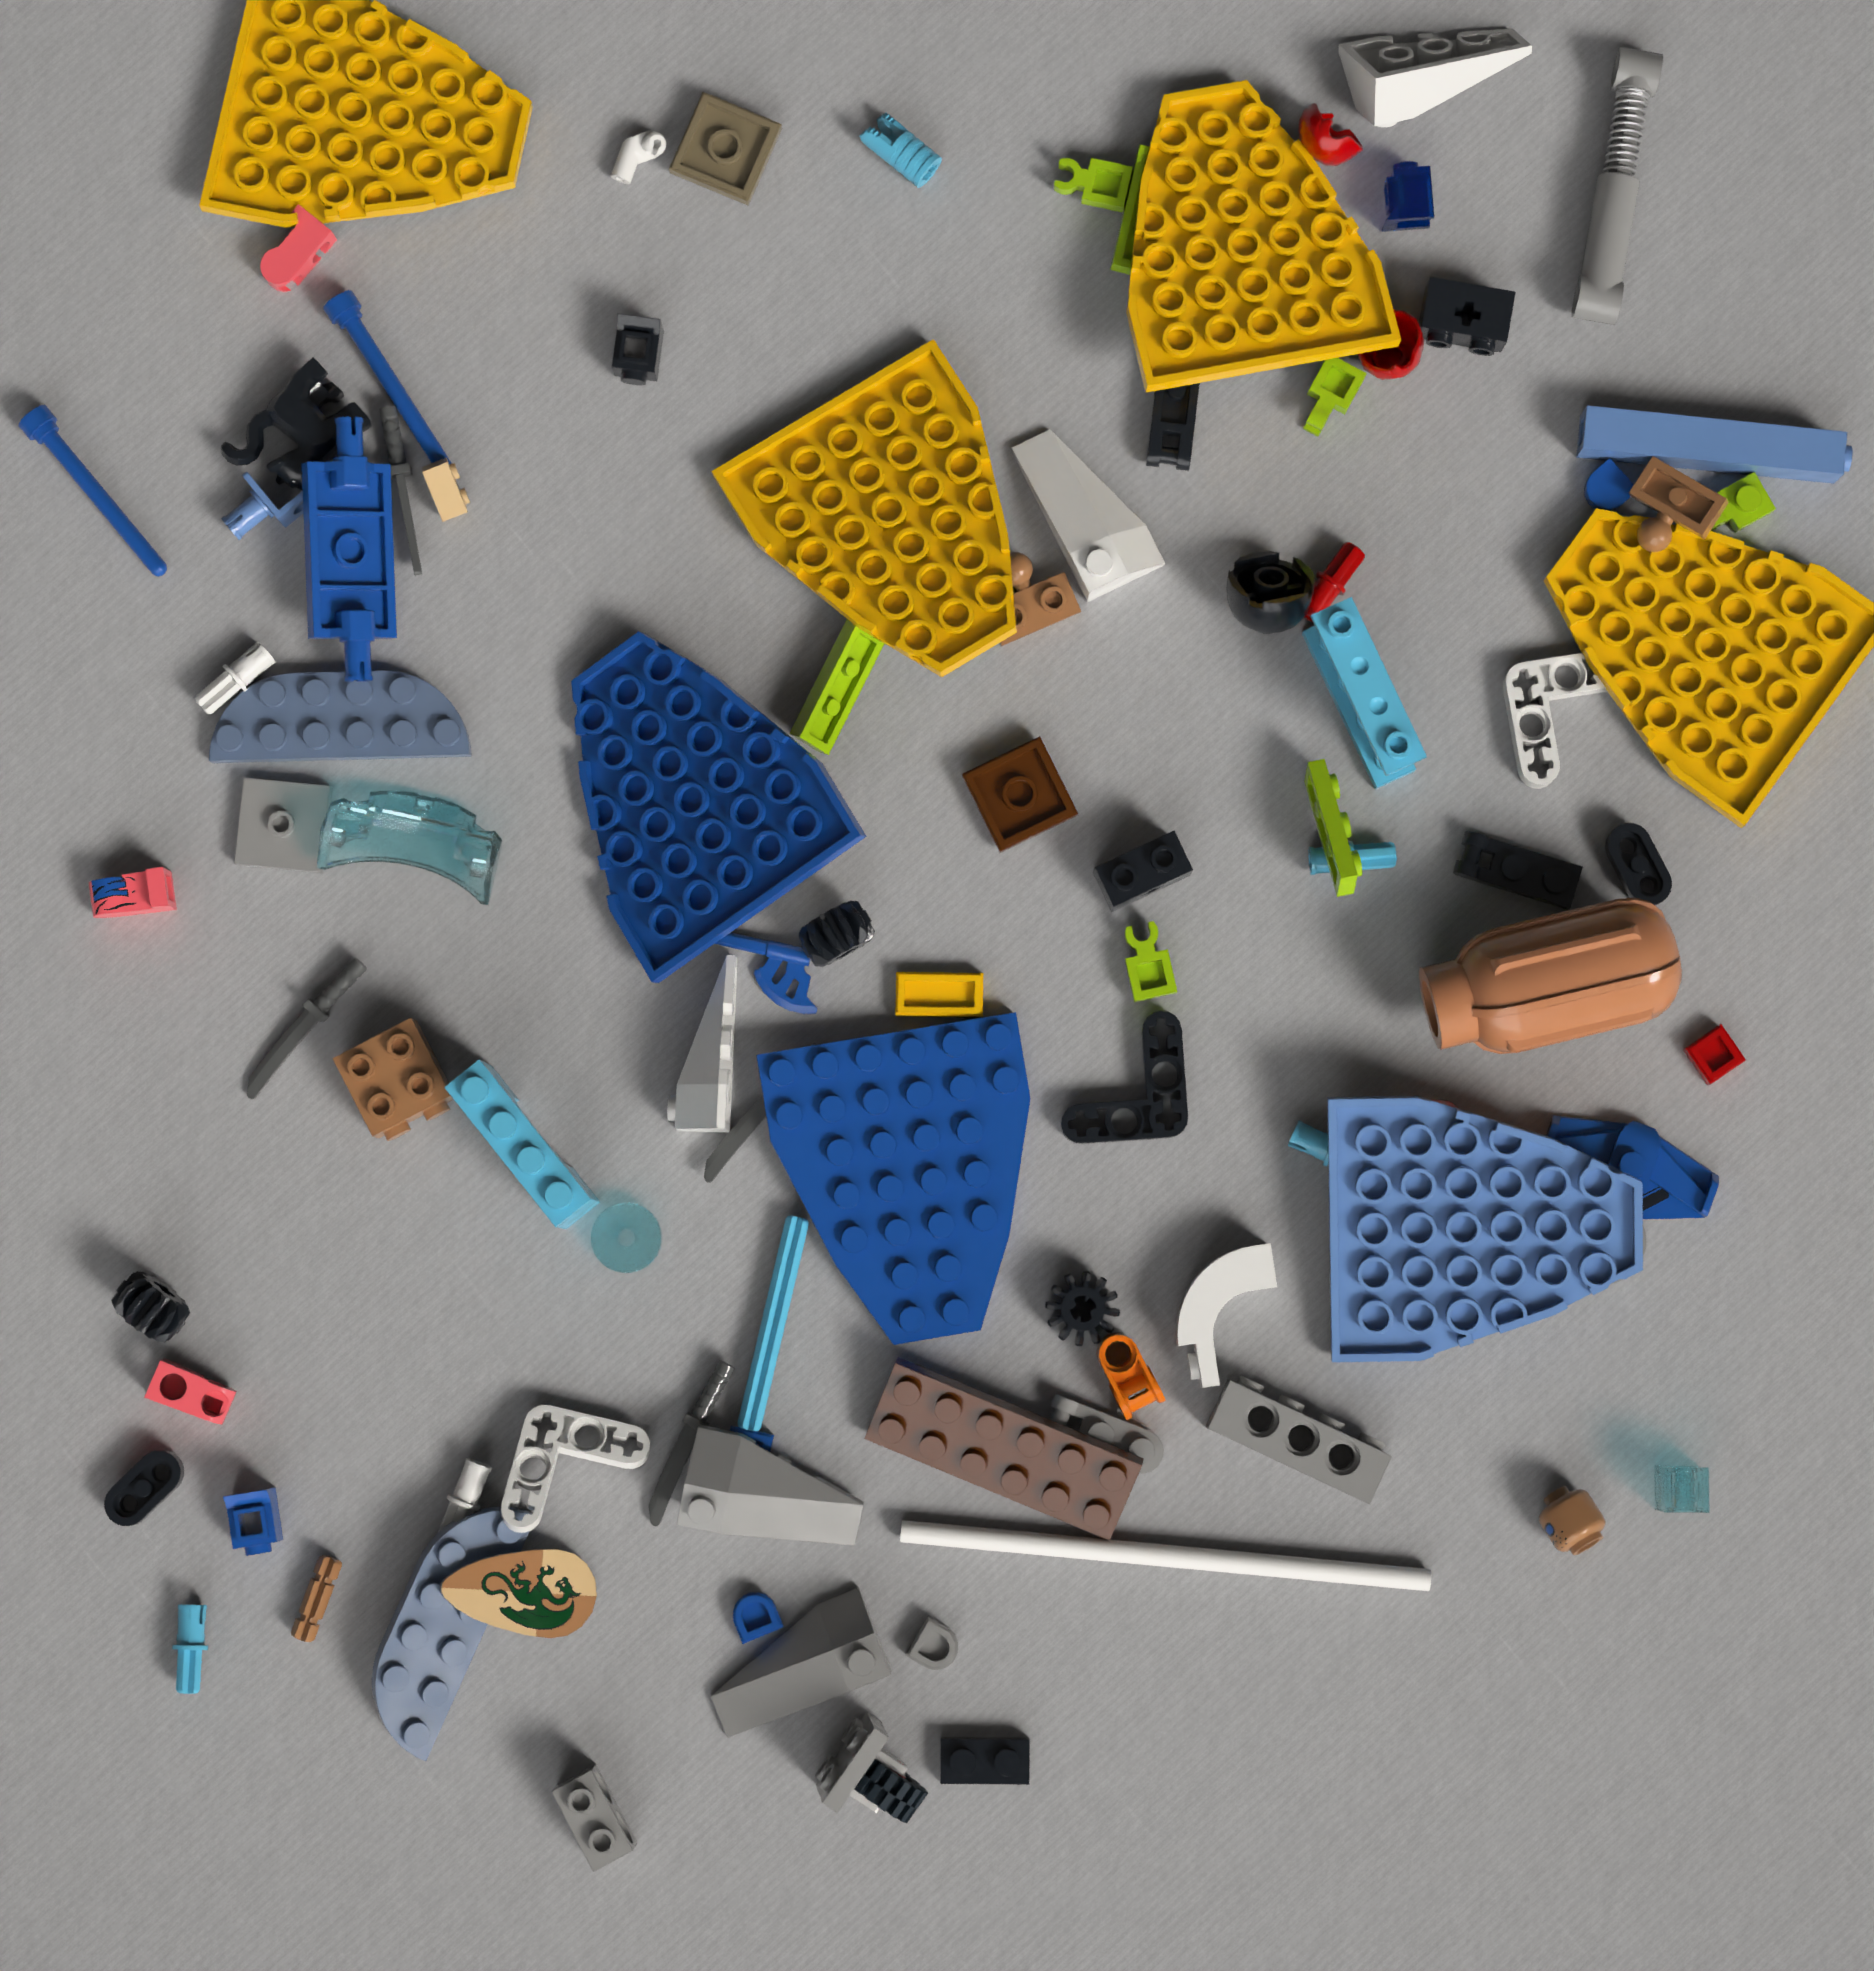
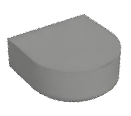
M927 1616L906 1656L928 1669H944L955 1660L958 1653V1641L950 1628Z

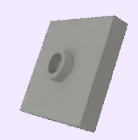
M244 778L234 864L323 874L332 787Z

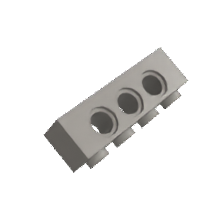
M1241 1375L1237 1383L1227 1379L1205 1428L1369 1505L1371 1504L1392 1457L1382 1451L1385 1445L1384 1442L1362 1432L1358 1440L1342 1433L1345 1424L1322 1413L1316 1421L1302 1414L1305 1405L1280 1394L1277 1402L1261 1395L1264 1386ZM1257 1406H1264L1271 1413V1423L1263 1431H1254L1248 1424V1415ZM1297 1425H1305L1310 1430L1312 1436L1309 1446L1303 1450H1294L1288 1441L1289 1432ZM1337 1444L1347 1445L1352 1454L1350 1463L1342 1469H1335L1329 1462V1452Z

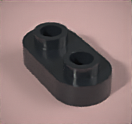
M1624 823L1613 829L1607 836L1605 851L1628 897L1647 900L1654 905L1663 902L1671 892L1672 879L1648 832L1642 826L1635 823ZM1628 839L1633 843L1634 851L1632 854H1625L1621 851V840ZM1642 878H1649L1653 881L1654 890L1652 893L1642 891L1640 888Z
M158 1450L146 1454L106 1494L104 1508L108 1518L120 1526H132L145 1520L180 1486L184 1477V1466L180 1458L167 1450ZM159 1464H164L169 1469V1476L164 1481L158 1479L155 1474L156 1467ZM127 1495H132L137 1500V1506L134 1511L126 1510L123 1505L124 1498Z

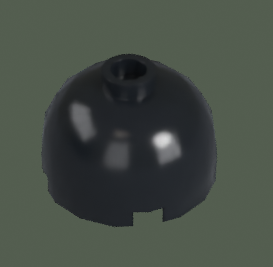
M1265 551L1253 552L1235 561L1234 569L1228 572L1227 601L1234 617L1242 625L1263 634L1279 633L1294 628L1307 615L1314 593L1315 577L1312 569L1296 557H1293V561L1290 563L1279 560V552Z

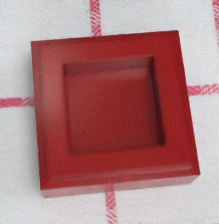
M1722 1024L1716 1026L1683 1049L1707 1085H1711L1746 1061Z

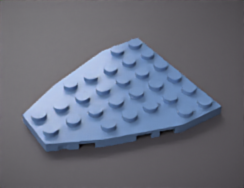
M1416 1095L1327 1097L1332 1362L1422 1361L1434 1357L1433 1354L1458 1345L1463 1347L1474 1343L1473 1340L1496 1332L1501 1334L1554 1316L1568 1309V1305L1591 1293L1595 1295L1607 1289L1611 1283L1619 1279L1625 1280L1643 1270V1182L1640 1179L1549 1136Z

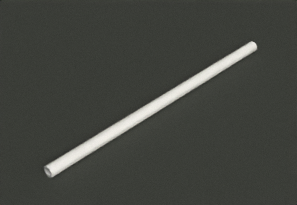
M902 1520L900 1542L1420 1591H1430L1431 1569L1112 1539L1109 1541L1101 1538Z

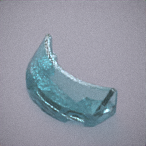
M376 791L370 792L369 799L366 801L352 802L342 798L330 803L320 829L317 868L326 870L340 865L360 862H388L410 865L439 874L453 881L473 895L480 904L489 905L502 847V839L496 831H486L477 825L474 813L452 802L437 797L419 795L414 792Z

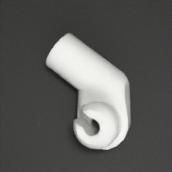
M650 130L625 139L621 145L610 177L620 183L630 184L638 164L657 158L665 151L666 139L659 132Z

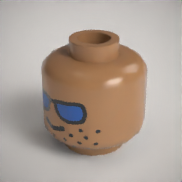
M1563 1486L1544 1498L1547 1506L1540 1513L1539 1522L1557 1550L1561 1552L1571 1551L1575 1556L1588 1550L1603 1539L1601 1531L1605 1527L1606 1521L1587 1491L1577 1489L1570 1492L1566 1486Z

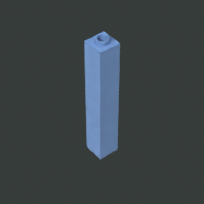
M1587 405L1580 415L1576 458L1604 461L1610 458L1614 462L1647 465L1652 456L1673 468L1750 475L1755 472L1757 476L1834 484L1844 475V471H1849L1853 450L1852 446L1846 445L1847 432Z

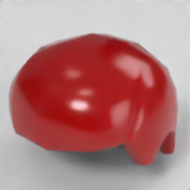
M1313 103L1303 111L1299 119L1298 131L1302 144L1315 161L1325 166H1338L1363 151L1360 141L1350 129L1334 131L1331 128L1334 115L1332 113H1320L1317 104Z
M1394 310L1401 337L1399 346L1358 354L1363 369L1381 380L1402 378L1408 375L1418 366L1422 356L1424 340L1418 321L1402 310Z

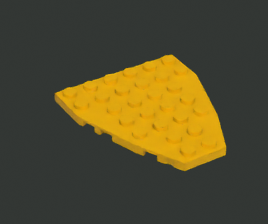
M247 0L199 206L203 212L289 228L295 227L299 223L298 214L292 213L298 204L321 223H331L423 212L509 190L516 186L533 109L532 101L516 89L507 87L503 83L502 78L491 70L486 71L469 58L467 52L453 42L411 19L406 21L389 12L384 4L373 0V2L370 0Z
M1247 80L1163 95L1139 186L1126 309L1145 393L1398 347L1401 341L1381 260L1374 249L1369 251L1357 233L1359 227L1352 216L1348 218L1336 201L1337 193L1313 156L1306 150L1299 139L1294 141L1280 125L1281 118L1271 107L1262 103L1260 94Z
M934 339L711 471L758 548L859 629L940 677H944L1017 633L1009 537L979 410Z
M1596 508L1543 581L1580 651L1585 656L1587 664L1604 684L1607 692L1667 774L1738 827L1742 828L1747 824L1874 647V603L1822 566L1813 563L1806 565L1784 558V554L1773 550L1765 552L1746 546L1744 541L1710 531L1704 540L1677 523L1675 525L1672 524L1670 526L1672 530L1670 544L1662 551L1649 552L1640 546L1637 540V530L1640 524L1650 517L1638 515L1627 517L1621 516L1615 511Z

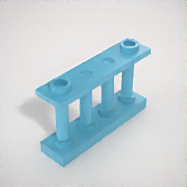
M1352 597L1312 614L1311 619L1315 626L1302 632L1303 638L1375 790L1415 772L1416 767L1414 763L1427 758V755Z

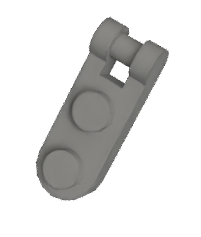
M1054 1394L1050 1405L1054 1408L1050 1420L1066 1426L1070 1414L1082 1418L1078 1432L1144 1458L1139 1472L1141 1474L1153 1471L1161 1463L1164 1449L1161 1440L1156 1434Z

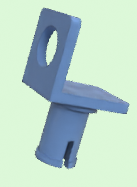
M246 471L242 476L252 487V490L249 491L252 495L221 519L238 540L242 539V536L268 515L271 518L275 516L286 528L303 514V491L278 510Z

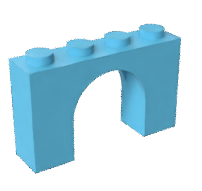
M479 1059L444 1087L555 1227L568 1229L600 1203L599 1199L576 1170L568 1166L530 1122L517 1104L519 1099L493 1066Z

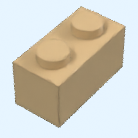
M446 457L421 467L442 522L468 512L466 504H469L470 500L465 488L459 489L456 479H459L460 475L455 463L449 464Z

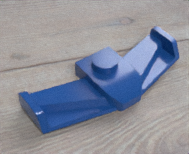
M1553 1115L1546 1136L1640 1179L1643 1182V1194L1646 1193L1649 1181H1652L1695 1210L1699 1215L1703 1217L1708 1216L1719 1186V1176L1660 1137L1655 1128L1636 1121L1620 1123Z

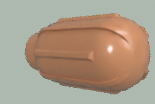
M1635 897L1615 899L1493 928L1476 935L1461 948L1456 959L1420 967L1419 983L1424 1010L1437 1048L1442 1050L1473 1042L1481 1049L1497 1054L1523 1052L1649 1021L1658 1017L1670 1007L1682 981L1681 960L1677 943L1663 912L1650 901Z

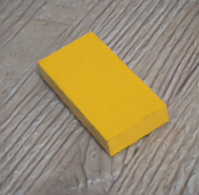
M896 972L895 1016L983 1018V973Z

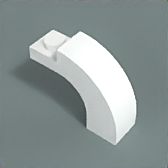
M1271 1243L1240 1248L1218 1257L1197 1274L1185 1291L1177 1312L1175 1341L1176 1346L1194 1345L1195 1353L1187 1354L1190 1379H1199V1386L1201 1388L1220 1386L1213 1329L1222 1307L1233 1297L1241 1293L1277 1287Z

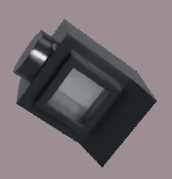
M617 313V331L612 370L615 376L621 377V382L630 385H646V380H658L664 336L661 319Z

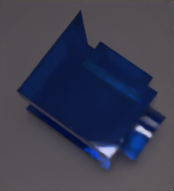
M1414 161L1394 164L1391 176L1386 178L1383 186L1386 215H1389V217L1386 219L1381 232L1429 229L1430 219H1434L1430 166H1418V163Z

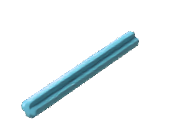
M790 1215L785 1219L738 1418V1427L745 1430L759 1431L762 1426L809 1222L805 1218Z

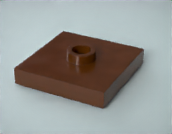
M1040 736L962 774V778L999 853L1078 816V812Z

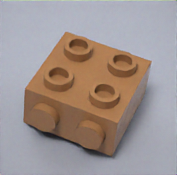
M409 1018L332 1058L372 1137L381 1138L385 1136L387 1141L396 1139L411 1130L408 1123L423 1115L426 1121L432 1120L449 1111L448 1102L454 1100L444 1088L449 1082L418 1021L413 1018Z

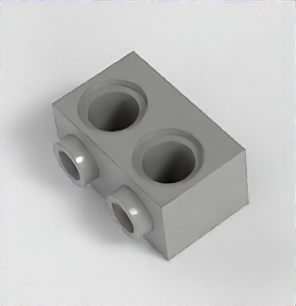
M597 1764L558 1784L553 1789L552 1794L593 1872L634 1850L637 1842Z

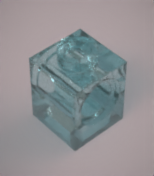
M1655 1465V1510L1665 1513H1709V1468L1703 1466Z

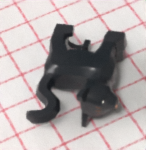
M313 357L293 374L285 388L270 401L267 408L255 414L247 424L246 447L237 449L232 444L224 442L221 445V453L227 462L236 466L252 463L258 459L264 448L263 430L273 425L292 439L298 447L271 461L266 467L270 472L278 474L275 480L278 485L285 482L291 488H298L303 491L302 464L305 462H327L337 455L335 418L351 417V420H354V417L363 418V432L372 425L368 416L355 402L349 403L331 416L326 417L320 409L324 404L329 401L338 403L344 397V394L333 382L320 383L328 373Z

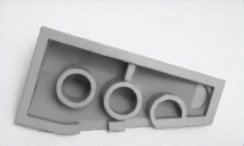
M699 1424L684 1482L676 1525L726 1535L855 1546L864 1504L863 1501L819 1476L813 1477L791 1465L792 1461L782 1455L775 1456L755 1444V1440L743 1433Z

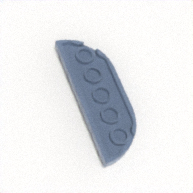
M345 671L304 672L272 676L251 685L245 692H241L225 709L215 727L209 750V761L211 763L445 758L472 757L466 726L456 708L437 688L416 676L396 671H371L372 681L357 682L354 680L353 682L344 681Z
M500 1506L479 1509L480 1512L469 1515L457 1522L452 1521L428 1543L416 1563L375 1656L372 1670V1694L383 1725L401 1747L423 1761L427 1760L488 1625L469 1617L452 1606L440 1593L441 1582L458 1568L478 1559L521 1551L530 1532L519 1533L510 1530L504 1524ZM510 1507L509 1509L514 1511L515 1520L522 1521L525 1514H533L519 1508Z

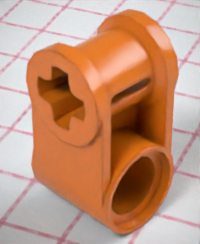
M1116 1332L1104 1336L1097 1345L1096 1355L1110 1383L1109 1388L1126 1421L1132 1418L1133 1412L1155 1401L1159 1404L1166 1401L1148 1365L1146 1366L1133 1340L1122 1333ZM1122 1341L1129 1348V1357L1121 1365H1111L1106 1360V1349L1112 1342ZM1146 1388L1144 1391H1142V1392H1140V1393H1138V1394H1136V1395H1134V1396L1128 1398L1130 1395H1132V1394H1134V1393H1136V1392H1138V1391H1140V1390Z

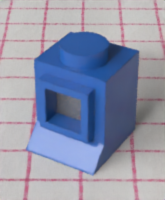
M276 1487L223 1497L228 1513L233 1549L244 1547L246 1556L272 1551L271 1543L283 1540Z

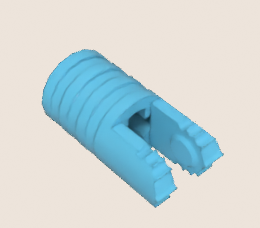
M882 114L877 119V128L882 133H879L875 128L869 127L859 135L861 141L906 179L911 181L917 188H921L935 174L942 162V157L926 146L889 114Z

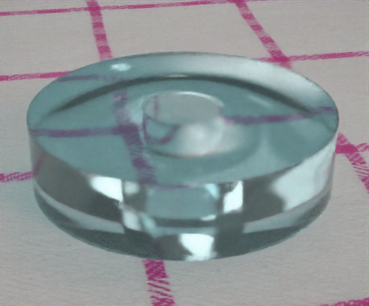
M618 1203L605 1209L595 1220L591 1231V1245L597 1259L607 1268L620 1273H634L648 1267L658 1256L662 1246V1230L657 1218L645 1207L634 1203ZM629 1229L634 1233L635 1240L632 1245L625 1247L619 1242V1234L623 1230Z

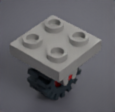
M868 1712L865 1713L861 1721L857 1718L851 1721L841 1737V1741L845 1744L835 1758L829 1755L823 1761L815 1775L819 1780L816 1787L822 1803L838 1813L850 1796L877 1814L881 1809L884 1812H888L895 1819L897 1818L903 1823H908L928 1792L919 1782L906 1773L908 1768L905 1763L883 1748L889 1737L882 1722Z

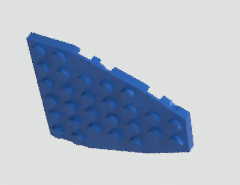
M638 631L571 681L573 701L577 707V714L574 718L576 735L581 736L583 761H578L579 776L591 830L597 832L601 855L597 856L600 870H605L610 895L606 896L608 907L651 982L660 983L867 837L822 762L725 681L646 633Z
M1016 1012L756 1055L770 1142L835 1266L848 1281L891 1343L897 1345L980 1331L1010 1235L1031 1099Z

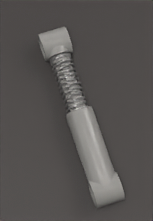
M1619 47L1611 78V90L1616 93L1615 100L1617 102L1614 103V117L1611 118L1613 124L1610 126L1612 131L1609 133V146L1606 148L1608 153L1605 155V168L1602 170L1603 173L1599 174L1596 179L1581 274L1576 285L1572 304V318L1615 325L1618 320L1624 292V282L1622 281L1640 184L1639 180L1633 176L1637 173V170L1634 168L1638 166L1635 160L1640 158L1637 153L1641 151L1638 145L1642 141L1639 138L1643 136L1641 130L1645 128L1642 123L1646 119L1643 116L1647 114L1645 108L1648 107L1647 102L1649 98L1655 96L1659 85L1663 54Z

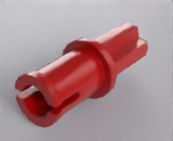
M1345 542L1325 570L1317 572L1315 576L1318 580L1315 582L1309 611L1304 617L1305 619L1313 623L1311 619L1312 614L1330 607L1338 594L1344 595L1346 592L1344 586L1365 558V554L1359 547L1350 542Z

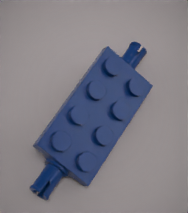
M351 417L335 418L337 457H334L333 461L305 462L302 464L308 639H339V642L344 643V681L353 682L354 680L357 682L372 681L370 642H374L375 639L397 638L391 464H374L368 462V457H364L363 418L354 417V420H351Z

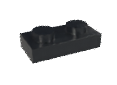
M941 1737L940 1784L1029 1785V1738Z

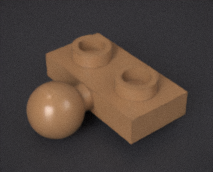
M1652 456L1629 492L1632 498L1658 512L1656 517L1644 520L1637 530V540L1640 546L1649 552L1662 551L1670 544L1672 539L1670 526L1673 522L1705 540L1729 503L1727 498Z
M1020 552L1010 553L1013 587L1016 591L1014 593L1017 633L1000 642V646H1004L1081 612L1065 572L1031 585L1030 578L1033 566L1030 559Z

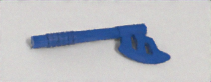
M733 932L715 943L769 957L763 967L754 971L756 981L764 994L775 1004L788 1011L801 1014H816L818 1009L807 996L811 976L805 971V966L809 967L811 959L810 957L807 958L802 947ZM783 961L788 962L786 973L775 984L772 981L773 976ZM796 979L799 984L794 998H791L786 992L792 981Z

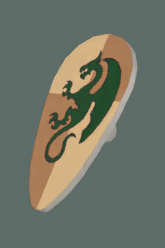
M530 1549L478 1559L446 1576L440 1585L442 1596L452 1606L469 1617L508 1631L543 1638L568 1636L581 1628L592 1614L597 1598L595 1578L587 1563L574 1553L560 1549Z

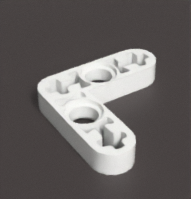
M1583 653L1515 664L1504 677L1503 693L1517 771L1520 780L1526 786L1534 789L1547 787L1554 781L1560 771V761L1549 701L1607 692L1606 687L1597 675H1593L1590 678L1592 685L1586 684L1587 670L1583 663L1586 662ZM1569 666L1576 671L1578 682L1574 687L1564 688L1556 682L1554 676L1555 670L1558 667ZM1519 673H1524L1525 678L1528 680H1534L1535 684L1528 689L1529 703L1538 700L1539 705L1529 704L1520 709L1516 708V704H1521L1524 701L1522 688L1513 686V682L1518 679ZM1527 714L1538 716L1543 724L1542 733L1536 737L1525 735L1519 727L1521 717ZM1546 742L1547 747H1541L1538 750L1541 764H1548L1550 769L1543 774V778H1538L1537 772H1529L1528 766L1535 760L1533 748L1525 752L1523 746L1533 747Z
M539 1405L528 1412L524 1420L503 1496L501 1514L504 1524L510 1530L519 1533L531 1531L539 1524L559 1453L620 1468L635 1469L643 1465L650 1455V1440L647 1433L642 1428L632 1424L556 1406ZM544 1417L551 1418V1425L556 1428L555 1431L548 1430L544 1439V1449L552 1448L550 1453L540 1447H526L528 1442L536 1446L538 1429L533 1424L541 1423ZM584 1426H592L599 1431L600 1439L593 1447H581L575 1441L577 1430ZM607 1431L614 1432L613 1442L626 1444L629 1437L636 1438L637 1446L642 1448V1450H636L632 1453L631 1457H626L621 1446L610 1444L611 1452H603L607 1445ZM531 1457L541 1459L546 1465L544 1474L535 1480L525 1478L520 1472L522 1463ZM516 1484L527 1490H541L539 1495L530 1491L528 1508L533 1511V1514H525L522 1521L515 1520L514 1511L509 1510L511 1506L518 1507L521 1502L522 1489H514Z

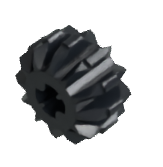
M849 901L809 921L808 924L801 928L798 937L807 958L810 957L816 967H824L842 959L870 942L875 930L871 924V918L867 911L863 910L858 901Z
M142 1271L133 1272L127 1280L124 1279L116 1289L117 1293L111 1300L116 1313L123 1317L126 1323L132 1325L136 1331H140L148 1338H153L157 1342L165 1343L175 1333L178 1334L190 1314L185 1300L179 1297L176 1291L170 1289L153 1275H148Z
M1082 1272L1081 1287H1077L1074 1277L1071 1274H1067L1064 1278L1070 1291L1066 1293L1056 1284L1051 1287V1291L1062 1298L1061 1303L1054 1301L1045 1302L1046 1309H1060L1061 1315L1050 1318L1047 1323L1052 1327L1062 1321L1065 1322L1066 1326L1058 1335V1338L1062 1341L1074 1329L1077 1330L1074 1339L1076 1346L1083 1345L1084 1331L1089 1332L1094 1344L1100 1343V1336L1095 1327L1099 1325L1104 1331L1108 1333L1113 1332L1114 1327L1112 1324L1106 1322L1103 1318L1104 1315L1119 1316L1120 1310L1117 1308H1105V1302L1116 1299L1118 1295L1116 1291L1108 1292L1103 1296L1099 1294L1107 1282L1103 1277L1097 1280L1092 1289L1088 1287L1090 1272ZM1078 1296H1084V1302L1090 1298L1094 1303L1095 1308L1089 1311L1090 1319L1088 1321L1080 1322L1081 1316L1074 1319L1071 1315L1070 1310L1076 1306L1074 1299Z

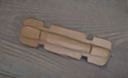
M322 1555L318 1558L313 1570L316 1573L315 1578H310L298 1611L301 1613V1616L295 1619L291 1630V1636L304 1642H312L315 1639L320 1627L317 1622L323 1618L335 1586L332 1584V1581L338 1578L342 1567V1562L327 1555Z

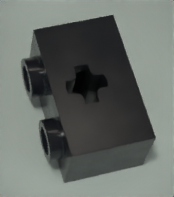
M1430 277L1424 290L1419 319L1423 339H1426L1427 345L1436 348H1451L1452 344L1469 347V352L1481 356H1492L1494 352L1501 353L1508 340L1516 292ZM1461 312L1468 313V320L1471 321L1469 326L1462 325V318L1459 317Z
M1174 830L1096 866L1093 875L1110 911L1113 912L1189 877L1193 868Z

